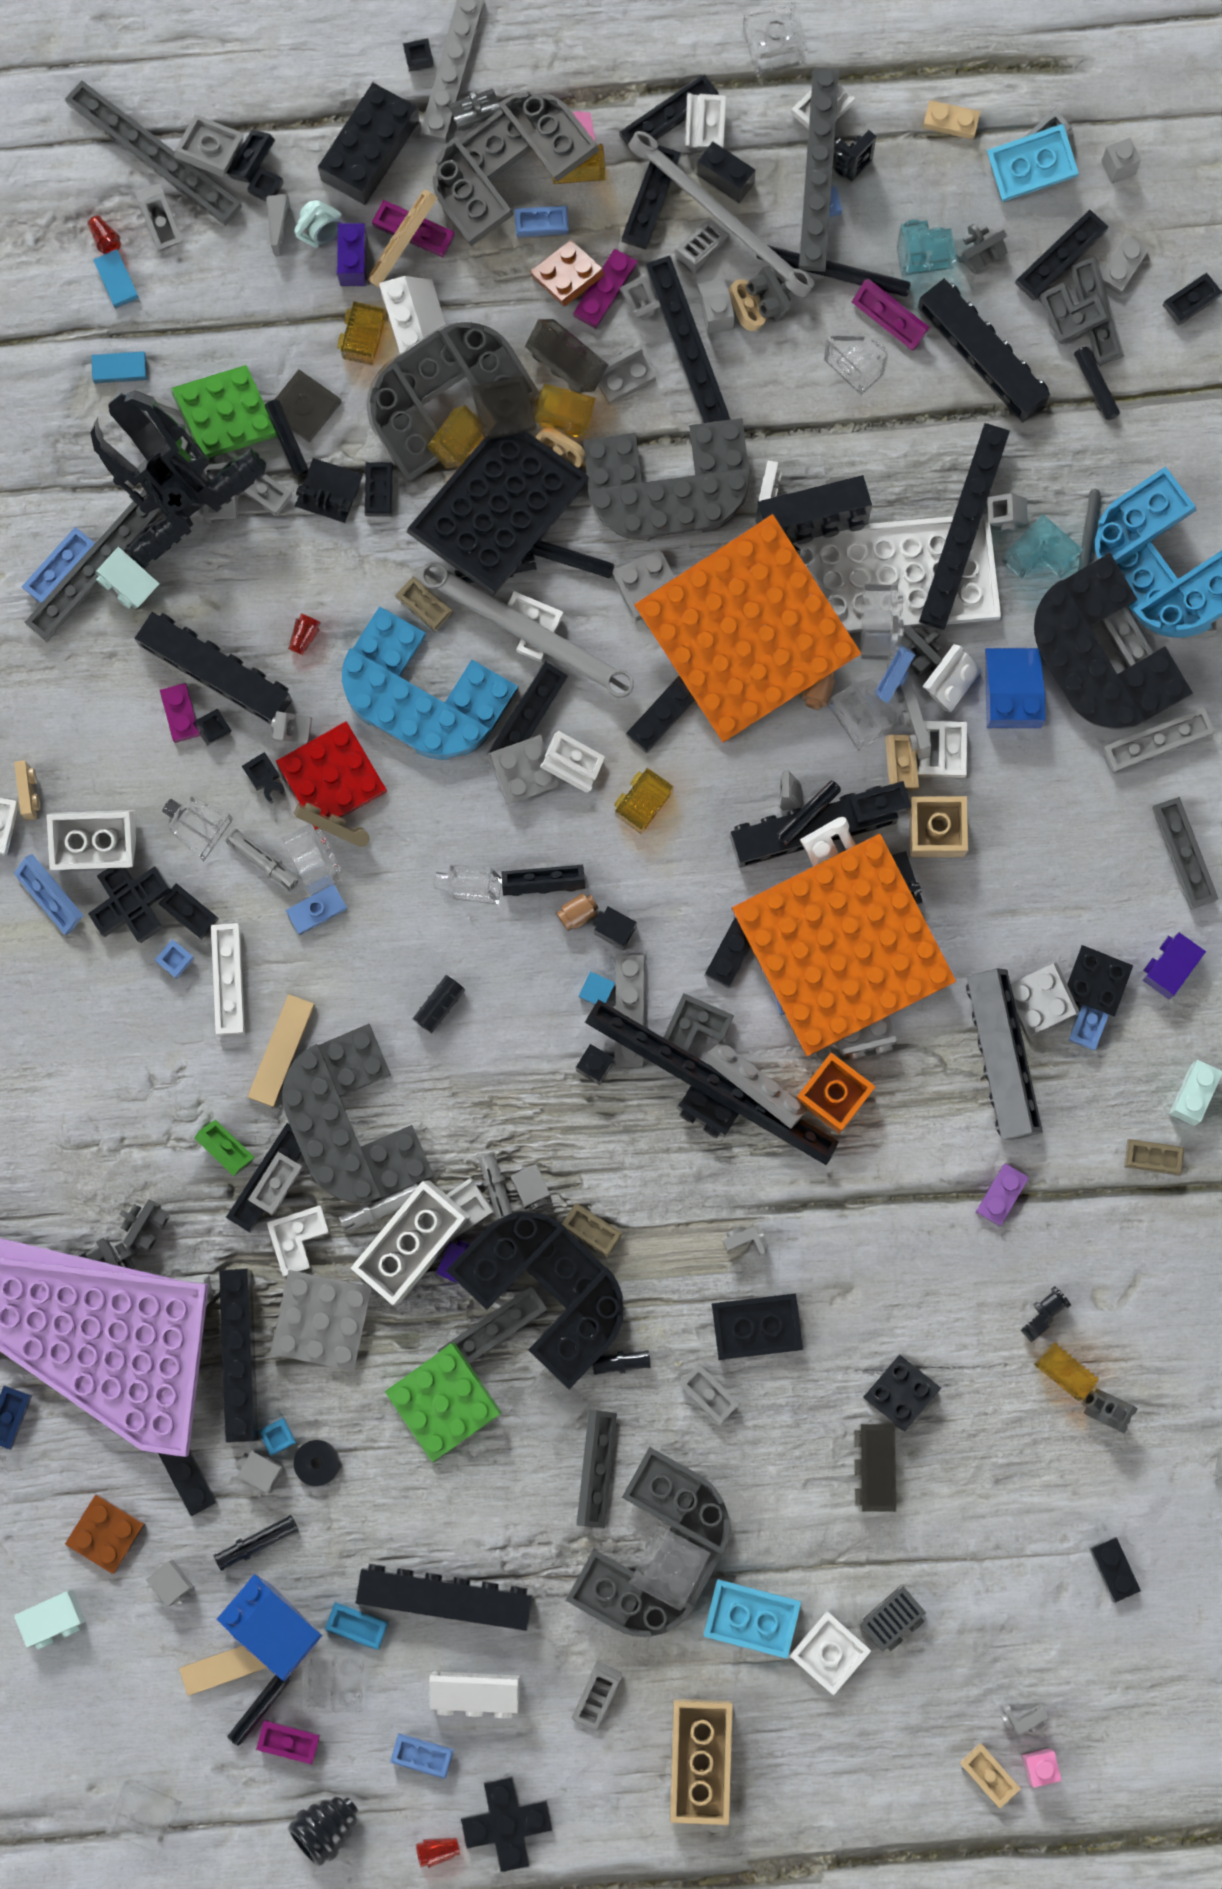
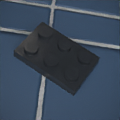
M796 1293L711 1304L718 1361L803 1350Z

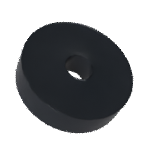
M311 1440L304 1443L297 1450L294 1457V1470L297 1477L310 1486L328 1484L336 1477L340 1468V1457L333 1445L323 1440ZM316 1457L322 1461V1465L318 1469L312 1466V1461Z

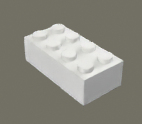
M422 1181L353 1264L351 1269L392 1305L400 1304L469 1221L471 1216L432 1182Z

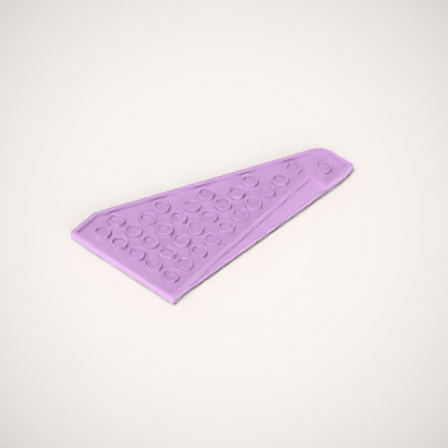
M0 1238V1352L141 1451L186 1457L189 1455L209 1284L177 1280Z

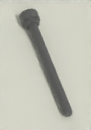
M1092 489L1089 493L1078 571L1090 564L1100 500V491L1098 489Z

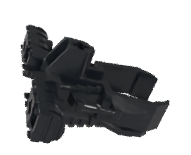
M136 390L127 393V395L119 394L109 402L108 406L110 415L127 433L145 457V460L140 463L138 468L103 439L104 434L99 427L98 417L90 432L94 451L99 455L107 470L114 477L113 482L118 486L120 485L129 494V497L140 507L141 512L148 513L160 508L165 514L163 519L148 525L131 544L126 545L127 552L129 551L130 557L144 569L150 565L149 562L152 559L156 560L168 551L174 542L177 544L181 541V537L184 534L187 536L192 532L190 527L194 524L190 516L206 504L218 512L222 509L221 506L224 503L228 504L232 501L231 498L234 495H240L254 484L257 477L260 479L265 475L267 463L259 457L257 452L250 448L246 454H242L239 458L236 457L227 463L213 480L210 479L204 472L209 464V456L204 454L197 443L193 442L187 434L185 426L178 424L158 405L154 397ZM182 436L189 444V448L195 456V458H192L181 447L183 442L181 439ZM129 481L134 487L141 483L147 493L146 497L143 498L137 491H133L125 482Z

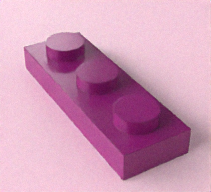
M383 200L372 220V226L394 236L409 211ZM424 218L409 243L444 258L455 237V232Z
M614 248L602 267L605 275L589 287L574 310L573 316L597 329L620 293L619 288L626 284L635 270L637 261Z
M870 279L864 281L851 303L912 351L918 347L930 329L928 325Z

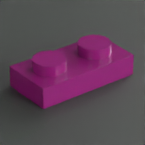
M182 683L159 690L173 742L177 743L201 736L193 725L196 716L187 684Z
M264 1720L256 1750L312 1765L321 1734Z

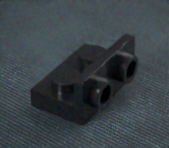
M868 130L863 136L858 135L850 147L841 139H838L835 143L833 167L836 173L843 178L847 177L852 182L873 160L877 136Z
M690 1086L683 1099L677 1105V1109L681 1111L680 1117L692 1124L696 1120L705 1126L703 1131L714 1138H718L719 1135L725 1138L739 1115Z

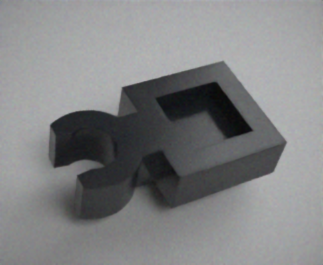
M265 752L242 765L243 770L255 789L258 791L263 787L265 788L264 796L270 804L274 803L270 796L273 790H279L282 796L286 795L284 787L280 783L274 782L280 775Z

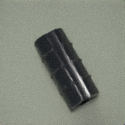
M445 975L412 1019L432 1034L437 1026L441 1024L447 1013H450L453 1005L458 1002V999L465 991L464 987L448 975Z

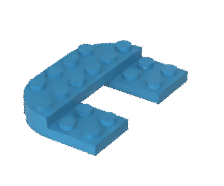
M1166 466L1120 496L1105 510L1098 522L1099 527L1095 538V551L1098 559L1111 553L1138 601L1128 607L1142 625L1162 636L1183 638L1198 635L1212 628L1211 623L1222 617V550L1178 579L1151 543L1153 539L1197 511L1194 503Z
M379 606L353 649L350 648L343 663V689L351 708L369 726L371 724L413 748L416 753L427 758L449 760V758L463 754L465 756L473 752L487 740L518 691V686L476 661L471 660L445 703L401 678L404 670L426 637V633Z

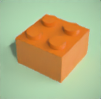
M830 1053L797 1095L796 1099L809 1112L840 1135L876 1086L833 1053Z

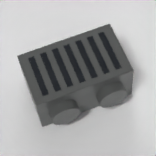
M900 1585L860 1620L858 1624L881 1651L886 1649L892 1651L903 1641L900 1637L908 1629L913 1632L923 1624L924 1619L922 1617L926 1612L906 1588Z

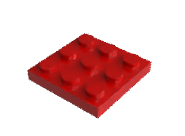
M347 721L276 760L279 769L299 803L303 806L307 802L322 809L320 814L329 818L331 814L342 818L387 792L386 787ZM312 825L316 832L321 830L320 828Z

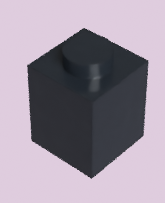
M609 906L605 912L599 911L592 924L595 926L594 933L596 936L621 950L625 949L637 928L636 921Z
M590 1044L578 1062L576 1072L600 1086L614 1064V1057Z

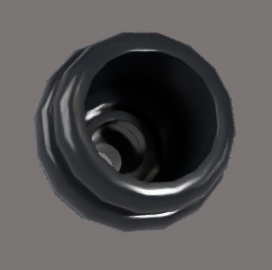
M335 1796L331 1802L324 1800L320 1805L312 1804L307 1810H300L296 1814L295 1820L289 1824L288 1830L306 1857L313 1864L322 1866L326 1860L332 1861L339 1853L338 1850L344 1847L346 1843L345 1838L350 1836L352 1832L351 1827L357 1823L355 1813L358 1812V1809L348 1797L343 1800Z

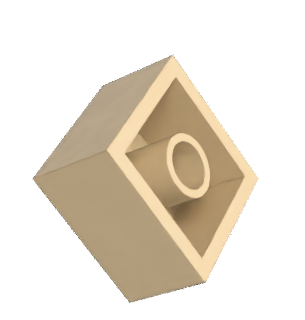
M967 796L911 797L910 803L912 807L909 810V858H964L968 852Z

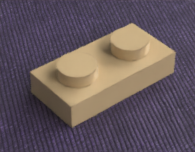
M929 100L923 129L974 140L981 111Z
M909 735L886 736L889 785L904 781L906 790H917L919 788L916 751L912 752Z
M25 760L14 762L20 813L26 821L37 819L36 811L40 810L39 797L37 794H34L33 784H37L36 772Z
M981 1743L959 1762L999 1809L1021 1790Z

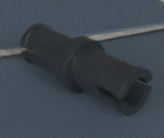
M649 1350L632 1353L617 1351L616 1355L601 1356L593 1364L594 1375L617 1371L620 1374H624L626 1370L651 1368Z

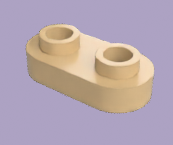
M738 279L728 289L732 307L740 324L745 329L757 331L766 322V318H763L758 310V305L761 301L758 295L752 296L746 289L747 280Z
M544 428L536 435V439L575 467L579 468L585 462L584 449L557 430Z

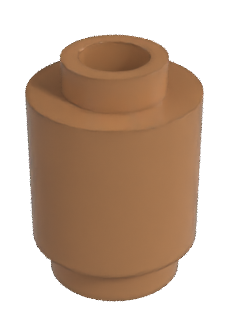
M833 672L803 691L801 698L806 702L805 705L807 707L820 710L821 707L828 706L835 684L833 679L835 674Z
M581 893L561 906V910L556 914L567 931L573 928L576 930L597 916L595 911L599 907L591 895L585 897Z

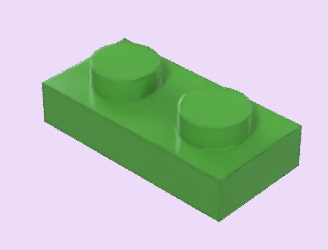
M216 1119L198 1131L194 1137L233 1176L250 1165L255 1158Z

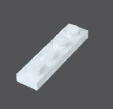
M239 923L211 925L216 1035L245 1034Z

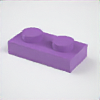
M1004 1163L975 1212L1000 1227L1029 1177Z

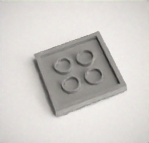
M288 1270L270 1354L354 1371L372 1287Z

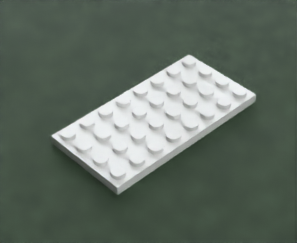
M988 513L982 515L947 624L1000 620L1001 618ZM953 516L872 523L865 525L863 529L858 531H850L849 529L839 532L834 537L824 538V536L813 538L811 542L806 544L793 543V545L801 549L799 556L848 633L901 629L907 625L911 628L924 627L929 625L919 623V619Z

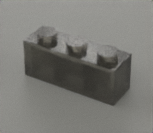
M538 319L524 346L532 353V357L535 360L546 364L553 375L565 380L572 391L580 394L583 392H595L609 365L555 319Z
M859 1424V1430H854L853 1434L854 1447H859V1459H854V1476H859V1488H854V1504L860 1507L861 1512H896L895 1424Z

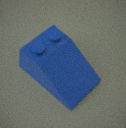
M985 648L986 727L1041 728L1046 719L1045 690L1039 649Z
M256 1574L251 1577L217 1618L221 1625L237 1641L284 1682L323 1636L271 1583Z

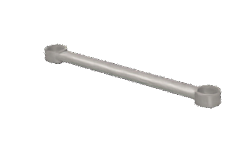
M641 131L634 134L629 142V148L634 154L643 159H649L779 273L785 279V285L791 292L801 297L807 296L814 286V281L806 272L791 267L657 149L658 144L653 137Z
M432 561L425 564L422 568L421 579L429 589L439 590L608 689L612 696L625 698L633 691L634 681L627 671L615 669L447 571L442 563ZM437 566L442 568L445 575L444 579L429 569ZM425 575L439 582V584H429L425 579ZM618 674L626 675L630 681V686L616 680L614 676ZM610 682L626 692H614L610 687Z

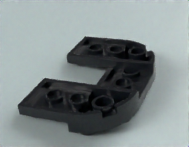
M1111 553L1099 558L1066 579H1061L1045 593L1035 614L1034 635L1043 659L1072 708L1083 719L1093 725L1119 730L1132 728L1146 722L1191 696L1193 692L1166 646L1122 672L1116 673L1092 632L1091 627L1138 601Z
M516 1212L503 1216L487 1226L445 1271L485 1310H488L525 1270L539 1282L565 1310L529 1347L528 1351L570 1390L616 1339L624 1316L622 1291L612 1272L568 1232L565 1226L554 1218L536 1212Z

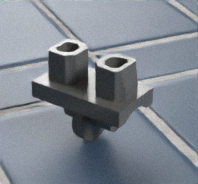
M493 88L478 94L471 92L469 97L449 104L458 130L463 131L472 128L475 124L486 121L501 109Z
M972 224L968 226L969 235L963 238V242L965 245L972 242L975 245L959 253L956 257L959 263L965 261L967 267L973 273L987 265L981 251L987 249L993 261L1008 253L1003 240L1008 236L1005 230H1002L984 239L983 236L989 233L988 227L985 225L979 229L977 225Z
M770 266L763 267L758 275L747 283L746 289L752 296L760 294L763 299L758 305V310L763 318L773 317L774 321L781 320L783 314L792 307L790 304L791 299L788 295L790 290L785 285V282L782 283L779 277H775Z
M907 625L902 630L901 636L893 648L894 651H898L900 646H904L915 652L918 658L911 663V667L918 676H922L930 670L934 672L942 661L937 654L942 649L941 645L936 641L940 636L937 630L929 634L923 628L917 634Z
M150 1199L146 1202L138 1218L136 1216L141 1207L136 1204L133 1205L129 1213L121 1210L119 1215L126 1219L120 1228L128 1232L132 1223H134L123 1244L131 1248L137 1247L138 1249L150 1252L156 1238L145 1233L150 1223L163 1229L170 1216L159 1208L160 1205Z
M102 1238L96 1242L98 1246L86 1254L88 1259L122 1266V1263H124L126 1268L134 1269L135 1265L131 1258L136 1256L137 1252L135 1248L127 1251L123 1243L115 1246L119 1253L117 1256L109 1240Z
M1096 1388L1095 1392L1088 1390L1082 1401V1405L1086 1407L1085 1415L1124 1434L1127 1430V1425L1131 1421V1417L1138 1410L1134 1405Z

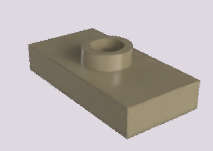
M414 576L395 595L398 601L435 633L453 614L451 608Z
M1128 1139L1124 1168L1181 1176L1185 1147Z
M577 1203L574 1204L562 1223L566 1227L565 1229L573 1236L607 1258L623 1235V1233Z

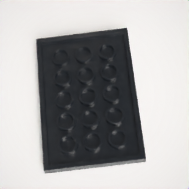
M503 415L407 528V534L494 596L585 487L589 477Z

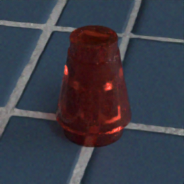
M101 216L91 217L87 225L97 250L104 255L116 249L119 250L121 247L120 235Z
M301 613L299 619H295L288 649L303 656L319 633L321 622Z
M457 1837L422 1839V1842L416 1843L420 1868L427 1866L429 1869L454 1858V1856L460 1855Z

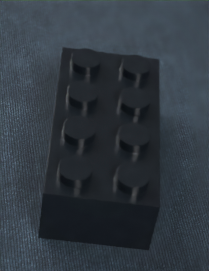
M372 82L318 165L321 181L366 205L420 122L418 107Z
M864 475L757 501L756 524L773 514L792 544H806L811 542L813 538L824 536V538L834 537L839 532L849 529L850 531L861 530L865 525L869 524L872 502Z

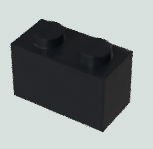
M714 141L711 142L697 161V176L738 203L743 200L755 184L756 169Z

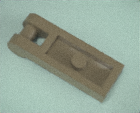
M307 802L305 806L298 803L293 812L295 817L356 846L364 847L369 843L370 837L363 827L358 826L352 829L345 825L346 820L334 814H331L330 818L320 814L322 809Z

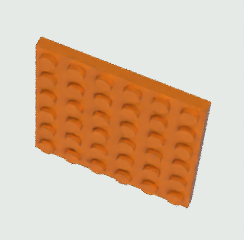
M773 514L634 604L722 743L862 654Z
M877 834L731 907L806 1057L957 982L881 834Z

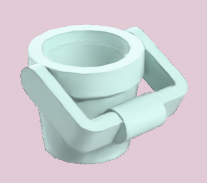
M318 200L307 203L301 209L300 219L294 229L296 237L315 248L329 243L338 235V223H342L339 219L341 213ZM305 228L308 230L310 236L302 233Z

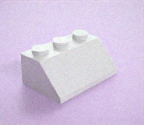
M402 276L379 283L399 354L436 329L446 325L432 279Z
M135 810L63 812L47 815L50 870L133 867L136 846Z
M434 1671L430 1675V1709L437 1710V1715L445 1716L454 1715L455 1710L466 1711L465 1716L483 1717V1712H495L494 1717L512 1718V1713H518L520 1675Z

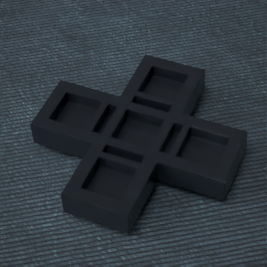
M154 866L136 880H133L126 867L107 868L97 875L110 898L90 911L88 915L103 937H107L126 923L139 943H143L163 928L150 907L172 891L159 868Z
M513 1776L484 1782L489 1812L461 1818L466 1849L495 1843L500 1873L529 1867L524 1837L552 1831L547 1800L518 1806Z

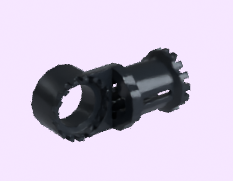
M1056 1286L1051 1288L1052 1292L1041 1302L1033 1304L1039 1315L1035 1319L1033 1318L1032 1322H1029L1030 1326L1026 1324L1020 1330L1030 1342L1034 1341L1050 1327L1049 1324L1053 1322V1317L1065 1307L1069 1308L1071 1306L1067 1297L1063 1298L1064 1294Z

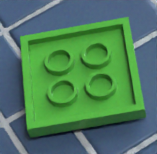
M247 365L172 387L171 393L193 442L197 443L209 458L277 437L265 409L264 401Z
M455 1342L449 1344L385 1391L432 1463L502 1414V1411Z

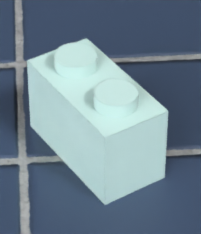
M119 547L94 572L99 576L96 581L106 590L112 588L118 593V601L128 609L131 606L137 609L159 585L152 576Z
M1199 1060L1193 1062L1189 1067L1169 1115L1193 1126L1199 1124L1218 1085L1222 1071Z
M73 1590L66 1591L14 1615L26 1648L35 1645L37 1650L52 1644V1637L62 1633L65 1638L80 1631L78 1625L86 1622Z

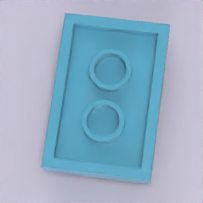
M1064 124L987 150L1002 202L1079 176Z
M717 1579L703 1637L788 1659L801 1601Z

